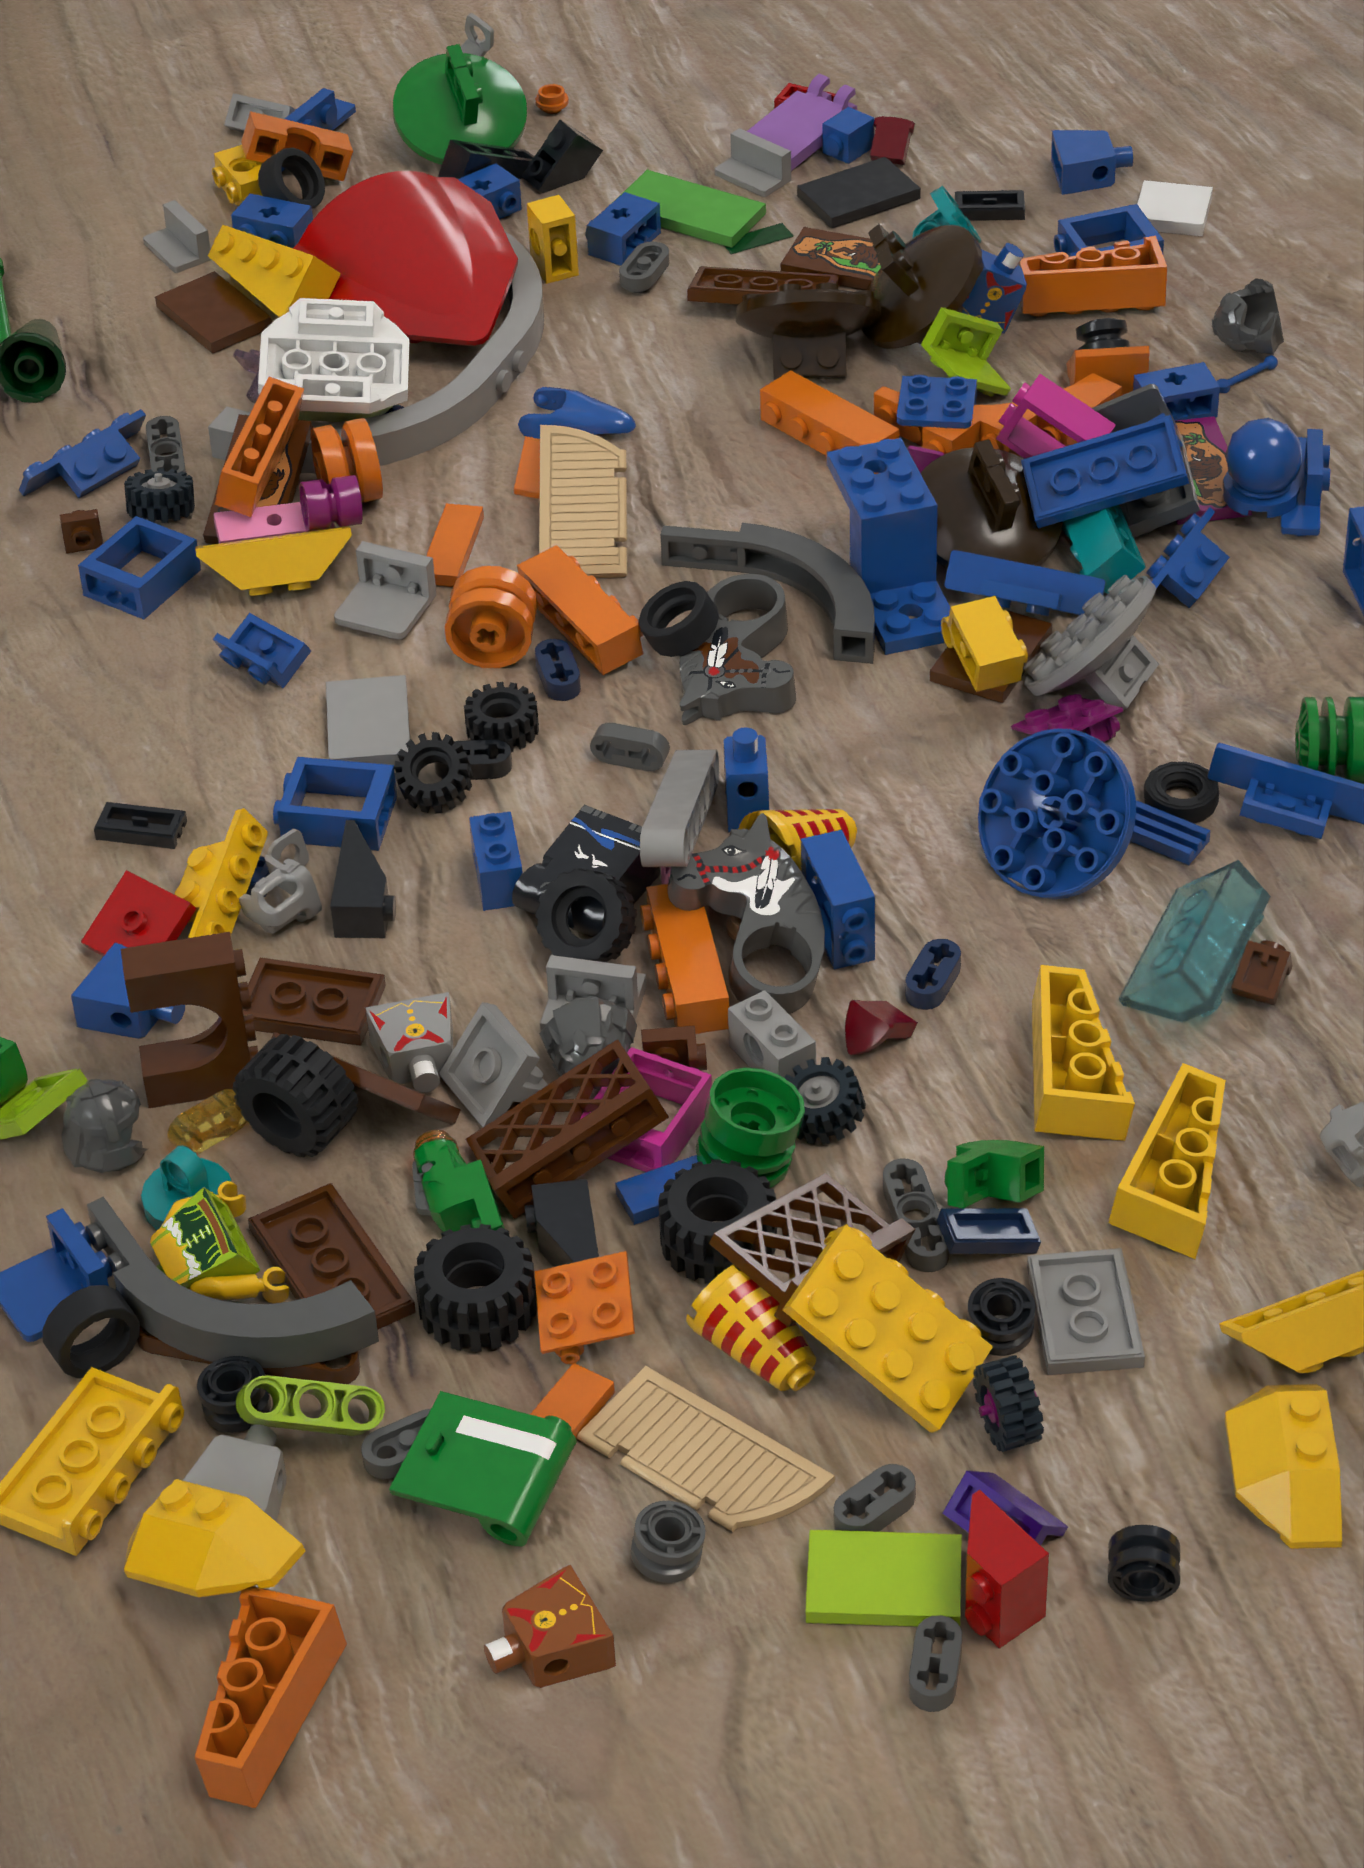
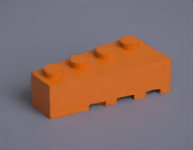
M1156 236L1144 237V244L1130 246V242L1127 240L1115 242L1114 249L1100 251L1092 246L1081 248L1076 253V256L1069 257L1064 252H1056L1022 258L1019 262L1027 283L1026 290L1020 301L1022 314H1030L1032 316H1044L1051 312L1080 314L1087 310L1116 312L1123 308L1151 310L1155 307L1166 305L1167 265Z
M252 1586L240 1592L239 1601L241 1607L237 1619L232 1621L228 1635L231 1643L226 1661H221L217 1674L218 1690L215 1700L209 1703L194 1758L209 1797L256 1809L347 1643L334 1604Z

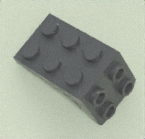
M1148 384L1092 408L1116 424L1112 432L1146 423L1163 412L1165 416L1171 415L1155 384ZM1173 417L1172 420L1176 434L1183 444L1182 457L1189 484L1119 504L1133 538L1150 533L1156 528L1184 519L1200 511L1183 437Z

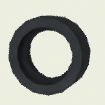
M296 148L282 149L261 164L258 179L263 196L312 206V209L322 202L325 194L323 175L313 158L304 151ZM281 167L293 173L298 180L302 190V199L297 198L286 187L282 178Z
M682 581L673 583L652 596L641 610L638 622L641 632L657 653L662 656L675 657L698 648L709 639L717 627L719 614L716 605L701 585L697 582ZM692 610L681 622L666 628L669 622L676 616Z
M107 1285L89 1286L73 1292L60 1301L52 1310L43 1327L44 1345L62 1371L75 1378H83L91 1367L104 1372L112 1369L132 1351L140 1335V1321L119 1291ZM110 1318L108 1324L99 1334L89 1341L73 1345L74 1340L84 1329L94 1322Z

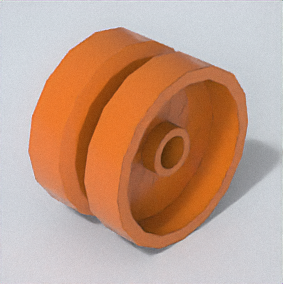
M365 418L345 421L341 429V438L331 424L311 429V448L317 480L323 479L326 484H330L332 478L355 475L359 484L362 503L379 500L383 497L382 476L377 450L370 427Z
M481 566L468 570L459 577L451 591L449 611L445 623L446 642L453 653L466 663L481 668H502L515 664L525 656L532 642L533 623L537 611L536 593L529 581L516 571L501 566Z

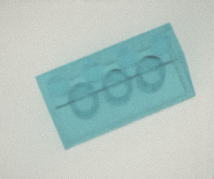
M1239 860L1175 890L1118 999L1123 1006L1179 1022H1186L1199 1015L1206 1017L1218 1009L1222 1003L1221 995L1226 985L1236 975L1235 967L1243 955L1246 944L1254 929L1262 922L1264 918L1263 911L1271 897Z

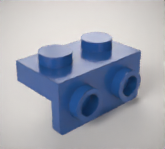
M251 613L246 616L230 639L219 633L212 639L222 650L219 656L230 666L239 669L242 665L248 668L247 672L260 683L266 685L271 681L281 688L286 686L311 652L304 642Z

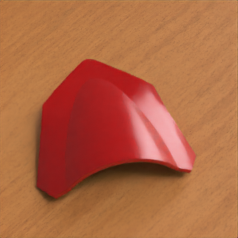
M417 171L383 173L351 186L330 201L316 215L293 248L317 257L341 273L329 299L374 301L384 312V316L396 324L409 338V343L414 344L428 341L477 346L486 342L493 331L518 266V257L490 201L456 178L435 177Z

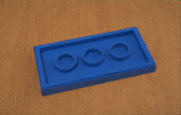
M1171 415L1021 460L1038 528L1189 484Z

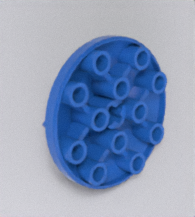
M1049 729L1024 738L1004 753L997 762L985 783L979 799L978 829L981 845L988 862L1004 882L1014 889L1031 896L1063 899L1090 890L1114 870L1130 843L1136 818V797L1132 779L1117 753L1106 743L1092 735L1072 729ZM1009 878H1011V879H1013V880L1019 882L1020 884H1022V885H1023L1024 887H1026L1027 889H1025V888H1023V887L1017 885L1016 883H1014V882H1013L1012 880H1010Z

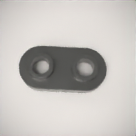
M655 241L639 244L619 268L620 285L632 293H642L651 288L669 266V248L665 244Z
M431 1409L416 1412L379 1428L366 1436L362 1443L361 1451L364 1468L370 1475L380 1479L395 1478Z

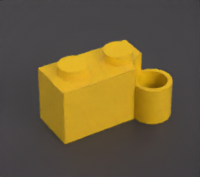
M996 596L951 606L949 616L941 619L943 639L948 648L955 649L975 691L978 692L1021 681L1024 663L1028 661L1027 649L1023 640L1016 638L1013 632L1011 616L1007 610H1002Z

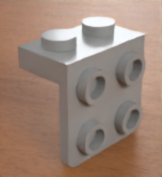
M362 541L356 549L359 582L335 612V623L354 630L393 639H403L437 595L433 558Z

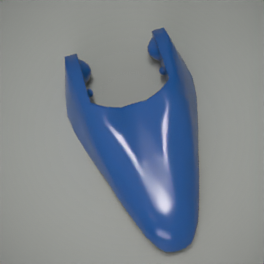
M542 387L536 390L533 397L537 406L547 410H554V412L551 414H526L520 418L518 423L519 429L524 436L540 439V425L571 427L594 435L628 433L636 427L632 416L619 408L576 390Z

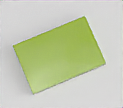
M810 1530L806 1623L918 1627L924 1619L942 1615L953 1619L960 1626L962 1534Z

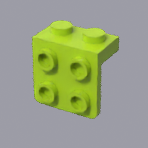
M941 307L921 343V346L931 356L930 361L935 366L943 369L948 375L947 378L959 376L965 379H977V390L983 394L994 396L996 393L1008 396L1011 390L1010 386L986 361L1003 331L1000 325L994 321Z

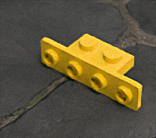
M245 808L235 811L224 841L193 849L188 857L184 875L175 891V895L190 902L197 908L188 922L194 921L188 938L224 932L232 934L241 909L239 898L247 893L268 836L267 830Z

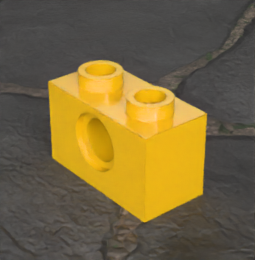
M242 145L214 153L215 167L212 168V176L218 188L222 187L226 192L230 203H235L238 207L250 193L263 196L258 179L262 162L246 159Z
M560 195L527 203L530 255L534 259L542 279L548 284L578 276L575 214Z

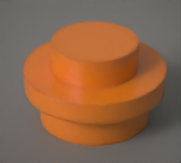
M557 84L542 86L535 98L536 106L550 114L560 112L569 103L565 89Z

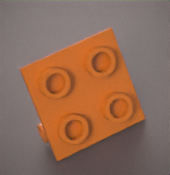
M626 1251L535 1271L540 1349L542 1354L555 1352L561 1357L563 1363L573 1364L580 1360V1355L583 1354L584 1345L635 1334L628 1254Z

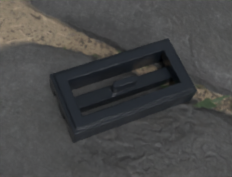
M1024 191L955 192V201L969 221L1025 220Z
M106 802L94 827L95 839L175 849L178 844L177 838H180L183 833L182 827H185L187 824L186 811Z

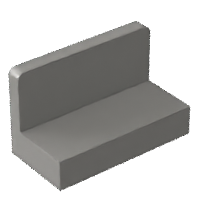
M233 93L224 126L244 132L250 111L285 119L296 109L288 105Z
M739 128L730 134L731 158L715 167V176L759 196L767 197L791 181V151Z
M173 200L163 204L166 228L144 236V245L174 273L182 272L212 260L208 257L211 250L208 230L177 201Z

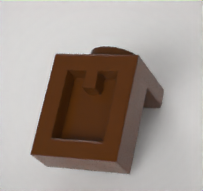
M97 509L87 511L76 510L72 513L60 515L66 554L97 549L103 544Z
M1248 940L1231 986L1232 994L1275 1006L1285 975H1290L1293 967L1291 952L1286 951L1285 947L1273 941L1263 940L1257 943Z
M695 1026L641 1030L642 1051L656 1054L664 1059L693 1067L700 1071L707 1070L705 1043H696Z

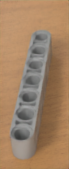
M717 749L675 750L641 829L640 858L642 867H687L718 787L719 755Z

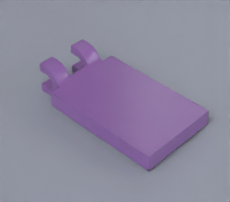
M818 74L809 84L806 93L797 90L747 132L790 150L792 171L823 146L822 123L847 107L857 110V105L849 102L856 94L855 88L843 85L837 91L832 102L831 94L823 91L830 84V78Z

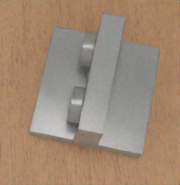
M550 955L546 966L549 999L540 1021V1030L542 1031L546 1024L554 1017L553 1010L577 998L598 997L612 1001L617 1006L628 1009L636 1021L647 988L646 974L637 973L636 966Z
M484 1002L481 1003L439 1072L442 1079L482 1128L506 1113L513 1101L523 1102L548 1085L542 1078L543 1072L536 1066L540 1059L537 1053L496 1005Z

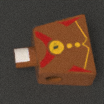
M571 1564L506 1602L502 1608L505 1636L484 1645L487 1661L495 1674L521 1664L532 1684L540 1688L616 1666L614 1635Z

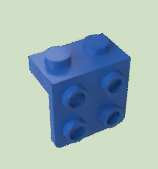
M925 375L902 376L897 423L902 426L961 429L971 427L974 405H976L977 379H965L959 376L951 378L928 377Z
M63 1208L46 1216L53 1248L0 1272V1306L23 1340L27 1342H34L43 1337V1327L48 1315L60 1301L73 1292L89 1286H109L107 1278L113 1276L111 1266L105 1254L101 1250L95 1253L91 1248V1240L81 1222L74 1224Z

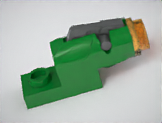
M430 1130L420 1135L415 1142L413 1150L414 1161L412 1163L415 1205L418 1213L431 1216L443 1232L449 1229L453 1232L459 1231L460 1226L469 1224L471 1228H479L480 1224L491 1225V1230L496 1231L500 1227L505 1229L481 1159L466 1164L459 1153L456 1140L443 1130Z

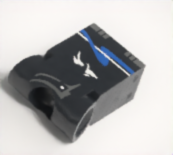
M584 805L546 851L542 863L529 867L519 877L512 892V901L514 906L536 915V909L539 908L540 904L539 898L541 894L545 893L546 886L550 881H555L558 875L563 872L569 873L572 872V869L580 868L607 873L614 876L615 880L623 882L627 887V892L633 896L634 905L644 894L646 887L651 886L661 874L660 867H642L640 858L642 826ZM591 896L577 899L571 905L568 912L569 928L591 937L596 936L602 930L605 923V911L602 904Z

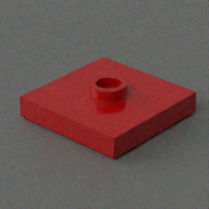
M126 870L82 938L81 943L90 950L104 956L114 943L129 948L174 941L178 939L197 908L177 895Z

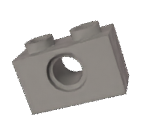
M765 990L728 1008L729 1046L750 1068L764 1069L782 1077H785L786 1074L795 1077L792 1068L798 1064L803 1070L808 1068L806 1060L814 1058L816 1064V1041Z

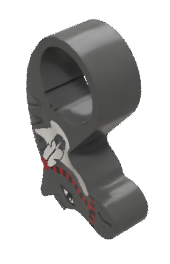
M761 813L751 829H731L730 836L719 847L709 851L692 853L687 867H671L667 888L668 897L675 907L682 910L691 911L703 906H710L719 913L739 917L741 924L735 940L728 971L729 985L734 996L741 1002L765 990L788 1014H791L802 1008L813 994L824 953L825 930L821 911L812 889L793 859L770 839L767 817L764 813ZM770 945L781 946L791 951L790 954L801 963L806 975L800 981L788 986L767 985L755 979L747 971L743 959L756 950L770 948Z

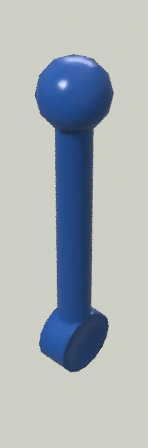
M1269 355L1264 359V362L1228 380H1217L1220 386L1219 393L1229 392L1230 386L1265 369H1275L1278 365L1277 358Z

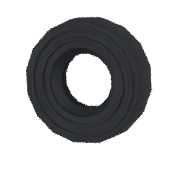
M1169 762L1159 765L1149 773L1144 784L1145 804L1191 823H1198L1211 816L1218 805V782L1208 779L1209 770L1201 765L1190 762ZM1175 787L1192 789L1197 795L1188 799H1179L1166 794V791Z

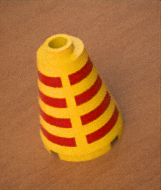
M842 809L759 810L746 815L738 828L751 829L757 817L764 813L767 817L770 839L793 859L800 870L802 838L842 830L852 848L857 834L855 821Z
M734 1265L728 1267L715 1277L692 1303L691 1306L696 1310L697 1314L695 1318L687 1314L686 1322L689 1327L778 1390L786 1391L792 1389L793 1391H798L806 1386L815 1375L813 1367L816 1363V1357L798 1324L795 1323L787 1327L776 1318L774 1314L780 1303Z

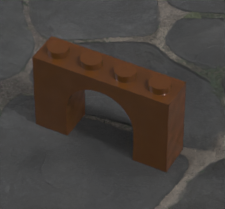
M230 932L121 949L124 980L131 1013L178 1005H195L207 1008L219 1016L209 1029L196 1036L139 1046L148 1108L236 1095L233 1091V1083L236 1081L235 1077L258 1053V1047H248L249 1041L256 1040L253 1015H243L244 1009L251 1008L247 981L238 983L237 977L246 976L242 949L233 950Z

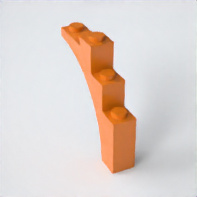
M1094 373L1064 388L1065 391L1091 408L1122 396V386ZM884 386L874 392V416L899 429V436L922 446V448L947 454L959 449L973 448L976 442L989 439L994 449L1020 456L996 439L1004 427L998 421L1010 403L974 405L972 425L966 429L902 426L897 423L900 392ZM1027 409L1023 414V418L1063 445L1069 446L1078 443L1031 410Z

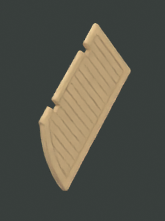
M540 425L539 554L557 545L566 555L574 556L581 569L588 576L593 575L595 578H623L627 576V548L615 547V542H625L627 540V479L625 477H615V472H625L627 470L626 450L619 449L609 441L583 430L556 425Z
M647 1366L577 1435L578 1440L608 1458H611L618 1450L626 1455L620 1462L621 1466L691 1508L698 1510L707 1502L713 1506L708 1514V1518L732 1532L738 1528L759 1525L788 1515L809 1504L835 1482V1475Z

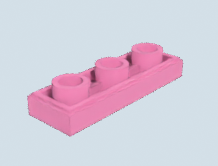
M300 502L256 507L252 517L234 511L214 513V524L219 543L309 532L304 525ZM332 522L329 529L335 528L334 522Z

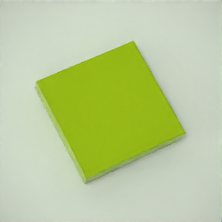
M71 1069L36 1077L0 1107V1140L25 1135L65 1102L68 1096L72 1095L88 1081L81 1069Z

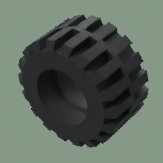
M282 1034L277 1038L273 1037L237 1074L235 1077L236 1081L233 1083V1091L236 1094L234 1096L235 1102L241 1108L242 1116L250 1123L254 1131L260 1134L272 1146L275 1145L281 1151L288 1154L292 1152L297 1157L305 1158L306 1155L310 1157L317 1156L347 1125L358 1109L356 1107L358 1097L353 1091L355 1087L351 1079L346 1076V1071L327 1051L320 1049L317 1044L311 1041L307 1042L302 1037L296 1035L290 1037L287 1034Z
M721 1159L711 1160L710 1164L704 1165L700 1161L692 1164V1169L690 1170L682 1168L676 1172L675 1180L668 1179L664 1184V1192L660 1193L658 1200L660 1244L665 1260L671 1261V1267L676 1272L686 1271V1278L693 1281L702 1278L705 1284H709L721 1272L734 1265L709 1244L710 1240L718 1230L776 1200L774 1189H770L768 1179L765 1176L758 1177V1170L751 1166L744 1169L741 1167V1162L731 1160L729 1164L721 1163ZM762 1224V1231L777 1234V1227ZM733 1240L741 1248L754 1251L752 1243ZM765 1246L766 1254L774 1255L776 1249Z
M469 1224L460 1226L459 1231L453 1232L449 1229L442 1232L440 1240L433 1238L426 1244L427 1251H420L417 1257V1266H414L420 1320H423V1327L428 1334L434 1333V1339L442 1345L451 1342L452 1349L461 1351L463 1347H471V1352H481V1347L490 1346L492 1350L502 1347V1341L512 1342L519 1337L518 1330L526 1331L531 1325V1317L536 1314L537 1297L532 1254L529 1248H524L523 1240L518 1236L510 1237L509 1231L501 1227L495 1231L491 1230V1225L480 1224L479 1228H471ZM476 1286H485V1287H482V1288L467 1289V1288L476 1287Z

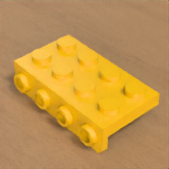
M847 1224L831 1231L824 1240L826 1247L795 1290L783 1311L930 1433L940 1430L973 1379L974 1369L984 1362L993 1346L981 1337V1331L974 1324L967 1320L959 1319L947 1309L944 1300L937 1293L929 1289H923L908 1276L907 1269L901 1263L894 1259L886 1258L872 1246V1241L865 1233L856 1228L849 1227Z
M91 1367L0 1482V1525L77 1556L88 1540H93L98 1535L104 1519L113 1507L124 1501L132 1482L141 1470L148 1468L152 1464L157 1454V1449L170 1433H174L181 1425L184 1417V1408L179 1388L167 1384L160 1393Z

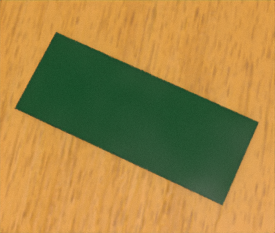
M783 223L748 232L732 248L724 247L730 254L790 238L794 235Z

